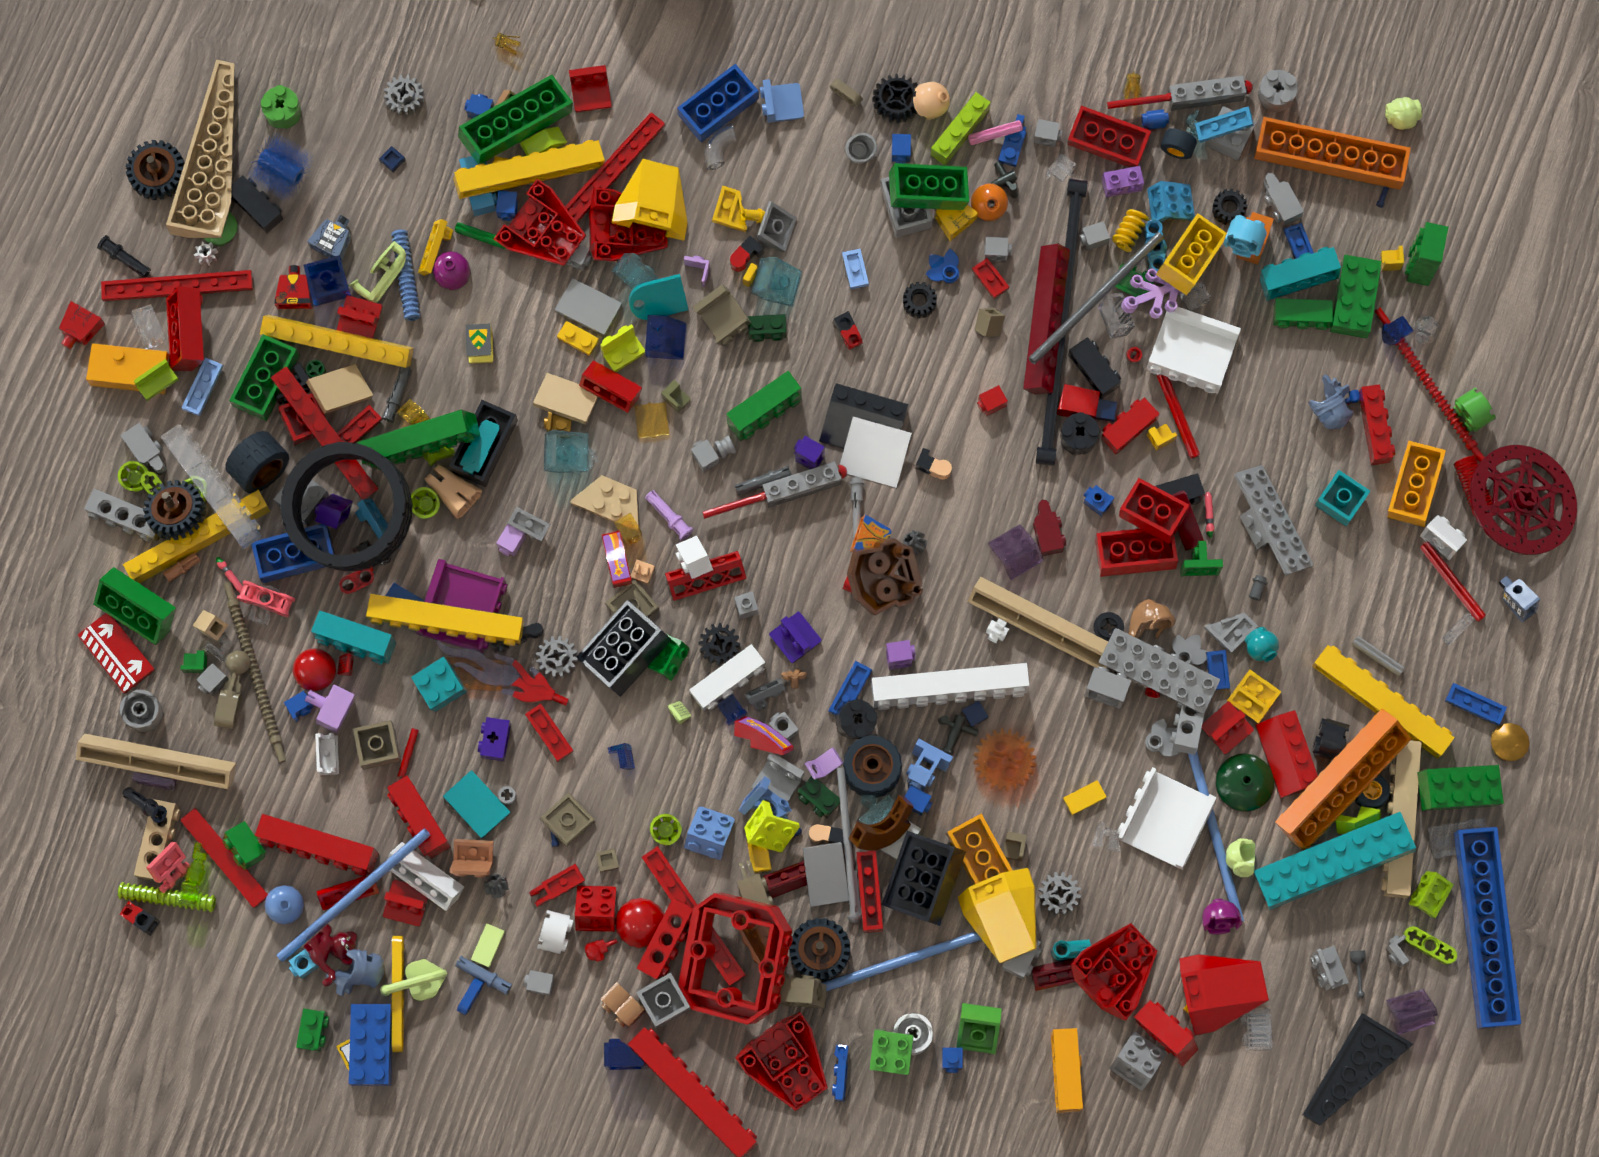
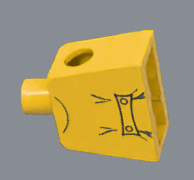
M967 205L964 210L937 209L934 218L947 238L952 241L977 220L978 213Z

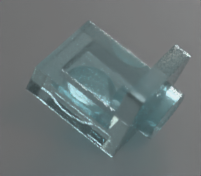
M1198 110L1194 114L1190 113L1185 123L1188 125L1186 131L1191 133L1196 139H1198L1195 123H1198L1196 120L1200 112Z

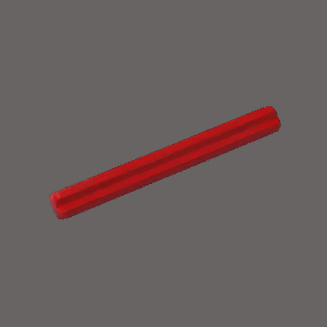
M1159 374L1157 379L1188 455L1191 459L1196 458L1200 455V452L1171 381L1167 376Z
M1427 541L1420 547L1421 551L1474 619L1479 622L1485 618L1486 614L1430 542Z

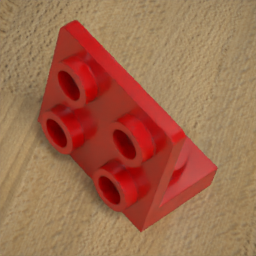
M606 65L569 70L576 113L612 107Z
M577 886L574 915L575 931L615 932L616 887Z

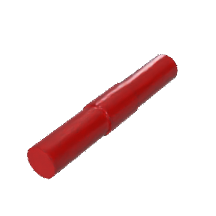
M411 729L397 777L403 778L406 775L418 736V729Z

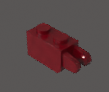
M1043 499L1038 503V515L1033 523L1040 557L1062 553L1064 546H1066L1065 535H1061L1060 528H1062L1061 518L1056 516V511L1051 512L1049 501Z

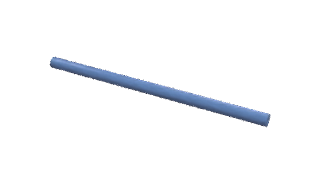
M1196 751L1195 755L1188 754L1198 792L1209 796L1198 752ZM1212 809L1207 820L1210 836L1228 901L1235 904L1239 909L1243 922L1244 918L1230 868L1226 864L1225 849L1215 813Z
M425 828L283 948L277 954L278 959L282 962L285 961L431 836Z
M975 931L822 983L827 985L826 991L982 939Z

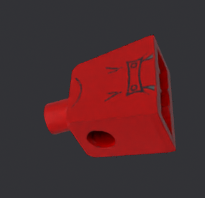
M70 301L59 326L60 331L66 335L61 345L71 350L75 342L84 346L87 345L104 326V321L101 317Z

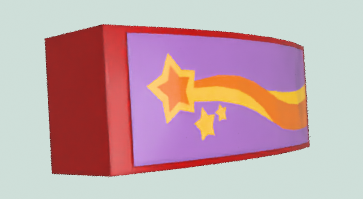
M616 531L603 534L602 539L613 587L617 588L632 584L621 532Z
M747 716L735 721L734 736L749 739L751 748L779 755H785L794 750V746L785 737L765 723Z

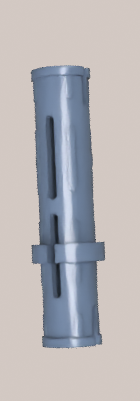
M460 956L456 962L455 967L483 981L489 988L493 987L505 995L509 993L508 990L511 989L512 984L498 977L497 973H491L463 956Z

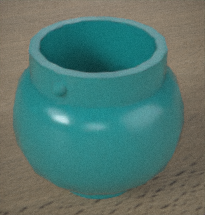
M1259 627L1246 636L1247 652L1254 660L1269 662L1277 656L1279 640L1274 633L1268 631L1265 627Z

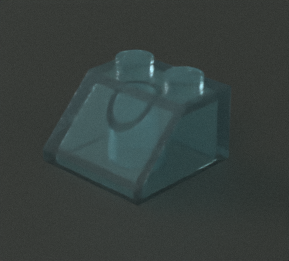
M777 257L761 258L751 293L766 301L793 306L802 271Z
M551 430L545 433L544 471L557 473L586 472L588 470L589 434Z

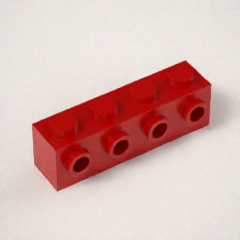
M1380 384L1363 386L1359 390V403L1371 465L1390 463L1393 456H1395V447L1390 441V437H1392L1391 427L1387 425L1389 414L1388 409L1384 408L1383 403L1385 401V392L1381 390Z

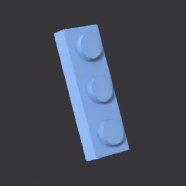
M205 357L181 407L182 410L200 417L224 367L223 364Z

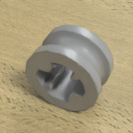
M505 786L500 789L498 797L503 804L510 805L516 800V792L512 787ZM505 791H509L510 794H513L512 798L509 797L510 800H506L505 797H502L503 793L506 794Z

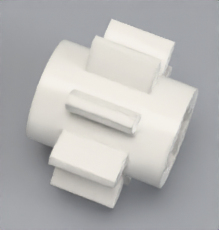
M202 241V245L199 247L195 246L198 253H195L194 257L199 259L200 265L207 263L210 266L213 260L217 261L214 254H217L218 251L216 248L212 249L213 244L211 242L205 244Z
M1000 618L997 622L992 620L986 630V633L989 634L988 640L997 643L998 640L1003 642L1009 631V628L1005 627L1007 622Z

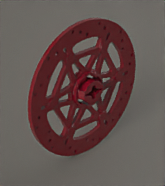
M1525 445L1500 447L1484 457L1473 473L1470 485L1472 510L1483 531L1499 546L1517 554L1539 555L1558 547L1571 533L1577 516L1575 490L1565 470L1548 454ZM1520 460V467L1503 473L1496 469L1497 465L1505 461ZM1532 463L1543 468L1553 478L1555 483H1548L1532 469ZM1517 472L1519 473L1517 483L1506 477ZM1524 473L1527 475V484L1522 483ZM1532 476L1543 486L1533 487ZM1488 478L1494 482L1492 505L1489 506L1485 501V486ZM1501 480L1509 484L1512 488L1508 490L1507 487L1501 482ZM1498 488L1507 496L1501 501H1498ZM1538 491H1548V494L1540 498ZM1556 494H1560L1562 498L1560 521L1554 518ZM1547 498L1550 499L1549 512L1541 504ZM1508 502L1510 508H1499V506ZM1539 509L1546 519L1536 514V511ZM1514 512L1515 523L1506 517L1504 513ZM1497 515L1515 530V537L1502 530L1492 517ZM1520 516L1525 517L1523 527H1521ZM1531 517L1541 522V524L1533 527L1528 526ZM1543 527H1548L1551 530V534L1542 539H1527V533Z

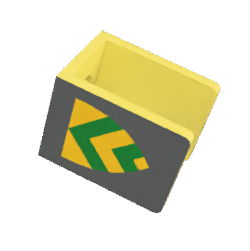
M490 323L466 325V355L469 357L470 364L493 362V333Z

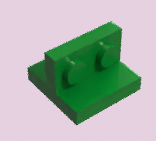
M1198 541L1191 554L1192 560H1184L1180 568V577L1219 576L1223 568V559L1207 560L1206 541Z

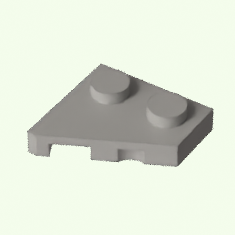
M1245 613L1235 615V617L1208 624L1204 629L1231 654L1258 625Z

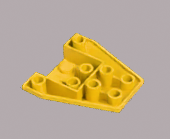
M642 159L615 204L612 223L630 227L632 222L667 230L666 237L684 241L688 222L679 168Z
M1029 868L998 874L968 887L957 897L964 917L999 963L1006 962L1036 949L1035 885Z

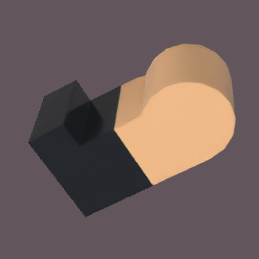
M923 448L915 469L935 478L945 480L950 477L952 466L947 460H938L931 457L930 450Z
M819 824L813 825L810 828L809 838L813 843L825 842L832 844L841 842L843 849L842 829Z

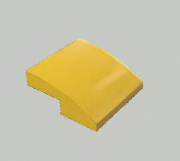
M1249 669L1227 701L1259 723L1282 691Z

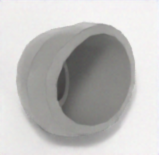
M867 133L855 134L848 139L845 145L846 156L854 163L862 164L868 162L877 153V142L874 137Z

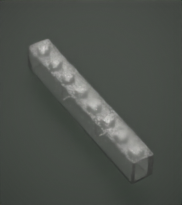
M178 424L160 436L240 547L244 550L260 539L262 536L258 530L261 527L255 519L251 521L249 518L251 514L245 506L241 507L239 505L241 500L237 494L230 493L229 490L232 488L226 480L222 481L220 479L222 475L216 466L214 468L210 466L212 461L207 454L202 455L201 451L203 449L199 443L191 440L193 436L188 428L183 429Z

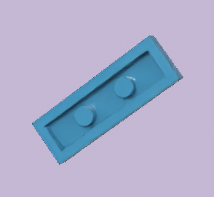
M1248 106L1195 123L1198 139L1202 143L1252 127L1254 122Z
M363 499L357 503L359 509L355 514L360 522L368 521L376 536L380 539L387 529L388 523L373 499Z

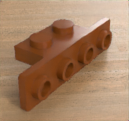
M743 916L742 921L745 924L746 919ZM756 924L752 929L738 931L742 936L743 943L751 951L752 959L759 965L764 959L770 928ZM772 964L770 965L771 972L774 970Z

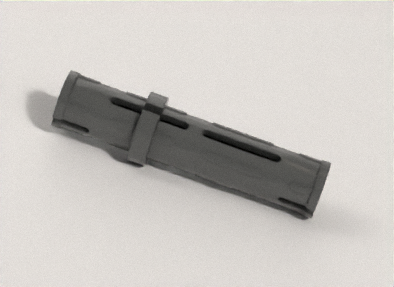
M400 367L390 398H387V406L382 416V419L387 422H394L397 410L401 407V399L412 373V370L408 367Z
M789 466L773 472L770 470L767 474L735 484L738 496L762 488L763 484L791 476L792 474Z

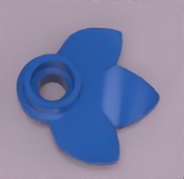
M949 249L944 257L930 254L929 265L932 269L926 272L927 277L935 282L954 283L959 278V270L957 268L959 263L958 256L952 249ZM948 272L953 273V276L948 277L946 274Z

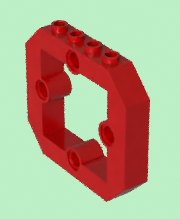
M713 893L693 908L678 983L691 1010L748 1025L756 1024L778 1008L781 1002V987L785 982V967L789 962L788 951L793 941L792 929L780 908L726 893ZM715 914L730 917L732 926L737 930L752 929L756 924L770 928L764 959L759 964L761 976L755 1003L743 1000L741 991L736 987L722 988L717 993L701 989L706 959L711 958L715 953V946L710 941ZM743 916L746 917L745 924L742 921ZM701 945L703 946V949H704L703 954H702L701 951H700ZM771 963L774 967L773 972L770 970ZM728 993H729L730 996H731V1001H730V1002L728 1001V998H727Z

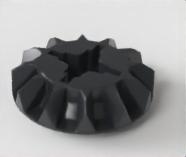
M1113 612L1100 614L1095 619L1093 631L1096 636L1106 641H1109L1111 637L1109 632L1103 629L1106 626L1107 620L1110 626H1117L1111 629V635L1115 628L1124 632L1123 620Z

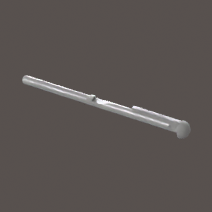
M843 767L837 768L850 905V915L847 916V919L852 923H857L861 920L862 914L860 911L857 871H854L852 844L849 840L852 831L849 822L845 768Z

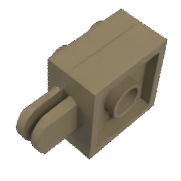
M750 859L746 860L751 877H747L743 862H740L739 867L743 879L737 881L741 897L774 905L771 896L767 897L766 895L768 886L765 878L761 879L760 874L755 875Z
M784 974L785 982L780 992L781 1004L824 1009L826 984L821 983V980L815 979L814 976L803 975L802 978H799L796 975Z

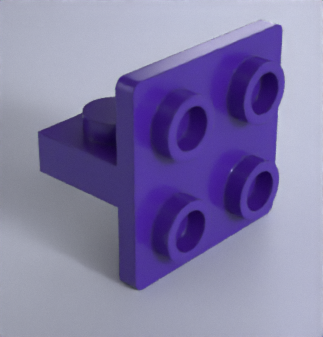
M799 611L790 618L785 616L780 620L781 625L769 633V636L792 664L822 642V639Z

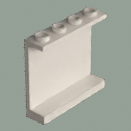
M1177 307L1174 312L1166 311L1146 370L1156 375L1167 376L1173 381L1184 382L1190 387H1199L1208 393L1218 394L1241 328Z
M1152 767L1151 771H1147L1143 778V782H1145L1143 788H1138L1134 799H1136L1134 806L1130 805L1127 810L1126 816L1128 818L1125 824L1121 823L1117 831L1120 834L1119 840L1183 870L1212 812L1217 797L1211 794L1207 796L1156 772V769Z

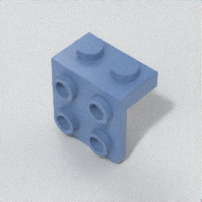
M770 79L763 80V87H760V96L765 100V104H762L763 116L767 115V123L796 120L804 117L800 84L792 83L771 86Z
M698 807L688 830L684 848L721 861L726 841L735 819L704 807Z

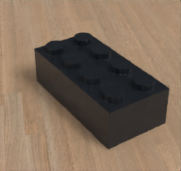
M481 400L475 412L478 427H480L483 421L489 420L499 425V432L488 451V455L479 473L474 471L473 474L463 471V466L460 465L467 448L472 442H460L449 468L452 473L486 487L518 419L516 414Z

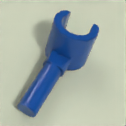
M1358 390L1348 392L1349 398L1345 399V403H1356L1359 401Z

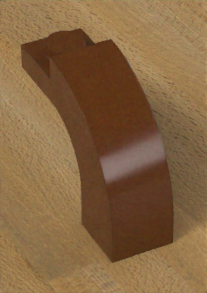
M898 795L891 811L882 821L876 824L857 822L849 836V840L858 849L868 851L890 846L899 840L909 829L911 823L907 818L911 814L914 807L913 804L905 796Z

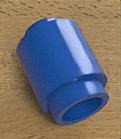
M1164 109L1146 111V113L1141 114L1142 127L1148 130L1166 128V124H1169L1168 112L1165 113Z

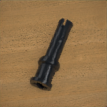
M105 235L98 243L97 249L108 253L110 258L121 261L142 278H146L149 275L151 268L123 250V246L121 244L117 245L110 240L108 235Z
M131 787L123 790V797L139 807L145 816H150L154 822L159 823L166 818L167 809L164 806L158 805L155 800L145 798Z

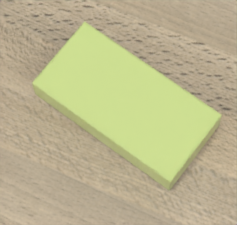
M486 923L471 960L490 968L505 931Z

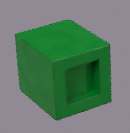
M197 650L196 654L185 653L184 662L180 670L183 673H203L207 669L208 654L205 651Z

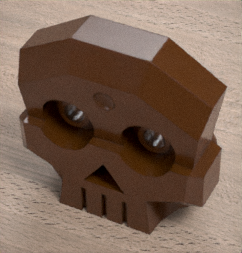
M887 538L875 542L873 547L853 550L847 571L854 599L872 615H877L892 606L901 607L914 601L915 596L922 594L923 588L920 587H922L923 583L912 547L902 544L895 538ZM879 559L880 565L876 566V561ZM885 587L888 588V592L886 594L884 593Z

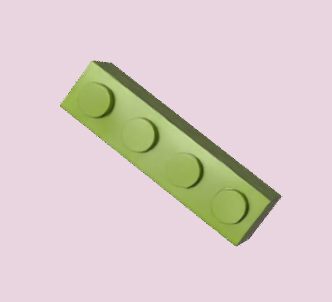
M975 92L931 147V156L946 166L967 140L968 135L975 130L990 111L991 102Z

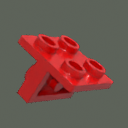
M347 295L344 306H339L337 314L340 316L337 330L374 338L383 306Z
M1229 701L1202 723V730L1225 755L1254 731V728L1245 719V714L1241 710L1238 711Z
M393 880L390 891L386 892L384 897L386 905L382 916L420 927L428 898L408 883Z

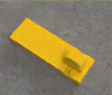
M439 219L434 222L418 274L425 276L432 272L441 241H449L451 239L453 230L447 226V221Z

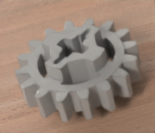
M402 75L399 76L398 80L393 77V83L387 82L389 88H384L386 94L384 95V100L387 101V107H391L392 112L397 110L399 115L402 114V111H405L406 115L409 114L410 110L415 113V107H421L419 102H424L422 96L424 91L421 89V83H417L416 78L410 80L409 75L406 76V79H403ZM410 87H413L416 93H414V91H412ZM392 97L397 100V104L392 100Z
M551 636L550 642L545 639V646H538L541 652H536V656L540 657V659L536 660L537 664H542L539 667L540 670L546 669L545 675L548 676L552 673L553 678H556L557 674L563 678L564 672L569 675V669L576 668L573 662H578V658L574 657L578 652L577 650H572L575 645L573 643L568 645L569 639L566 638L562 641L561 636L558 637V640ZM558 645H561L566 649L562 650L558 647ZM551 647L550 652L548 654H545L546 651ZM555 654L560 656L558 661L555 659ZM566 660H569V662L567 663V665L563 667V664L565 663V661H566ZM552 664L556 669L550 668L548 665Z
M1054 872L1053 878L1047 875L1048 882H1041L1044 888H1039L1038 890L1043 893L1039 896V899H1044L1042 906H1049L1048 912L1054 909L1055 915L1059 911L1065 915L1066 909L1072 912V905L1077 906L1079 904L1075 899L1081 898V895L1077 894L1081 887H1075L1078 881L1072 882V875H1069L1067 878L1065 877V872H1062L1061 876ZM1062 881L1069 884L1070 887H1066L1065 885H1063ZM1054 883L1053 890L1047 892L1048 886ZM1058 889L1064 892L1062 898L1059 895H1055ZM1073 895L1072 900L1066 905L1067 896ZM1049 900H1054L1058 903V906L1052 904Z

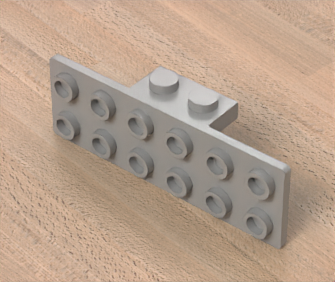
M1260 465L1234 474L1251 507L1240 518L1256 549H1261L1269 544L1285 575L1312 567L1313 563L1264 467Z
M1117 628L1114 629L1099 660L1100 664L1204 714L1220 682L1219 678L1182 661V658L1172 653L1170 655L1164 652L1165 649L1160 646H1152Z

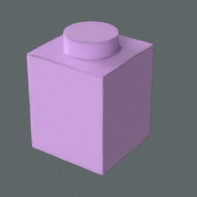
M507 524L496 543L499 548L498 551L506 556L510 554L515 557L526 538L525 533Z

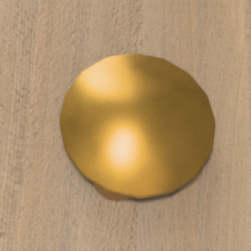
M1513 723L1502 724L1491 734L1492 749L1500 760L1516 761L1528 752L1530 745L1529 736L1519 725Z

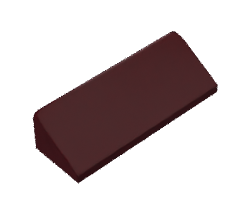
M1182 490L1172 496L1189 504L1188 513L1178 529L1185 550L1196 547L1198 541H1204L1188 496Z
M804 861L763 876L771 898L807 885Z
M1076 958L1033 967L1031 974L1035 990L1038 991L1074 983L1071 963Z

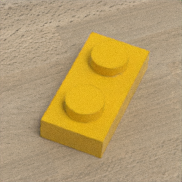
M568 321L565 322L557 335V339L588 356L591 355L599 342V338Z

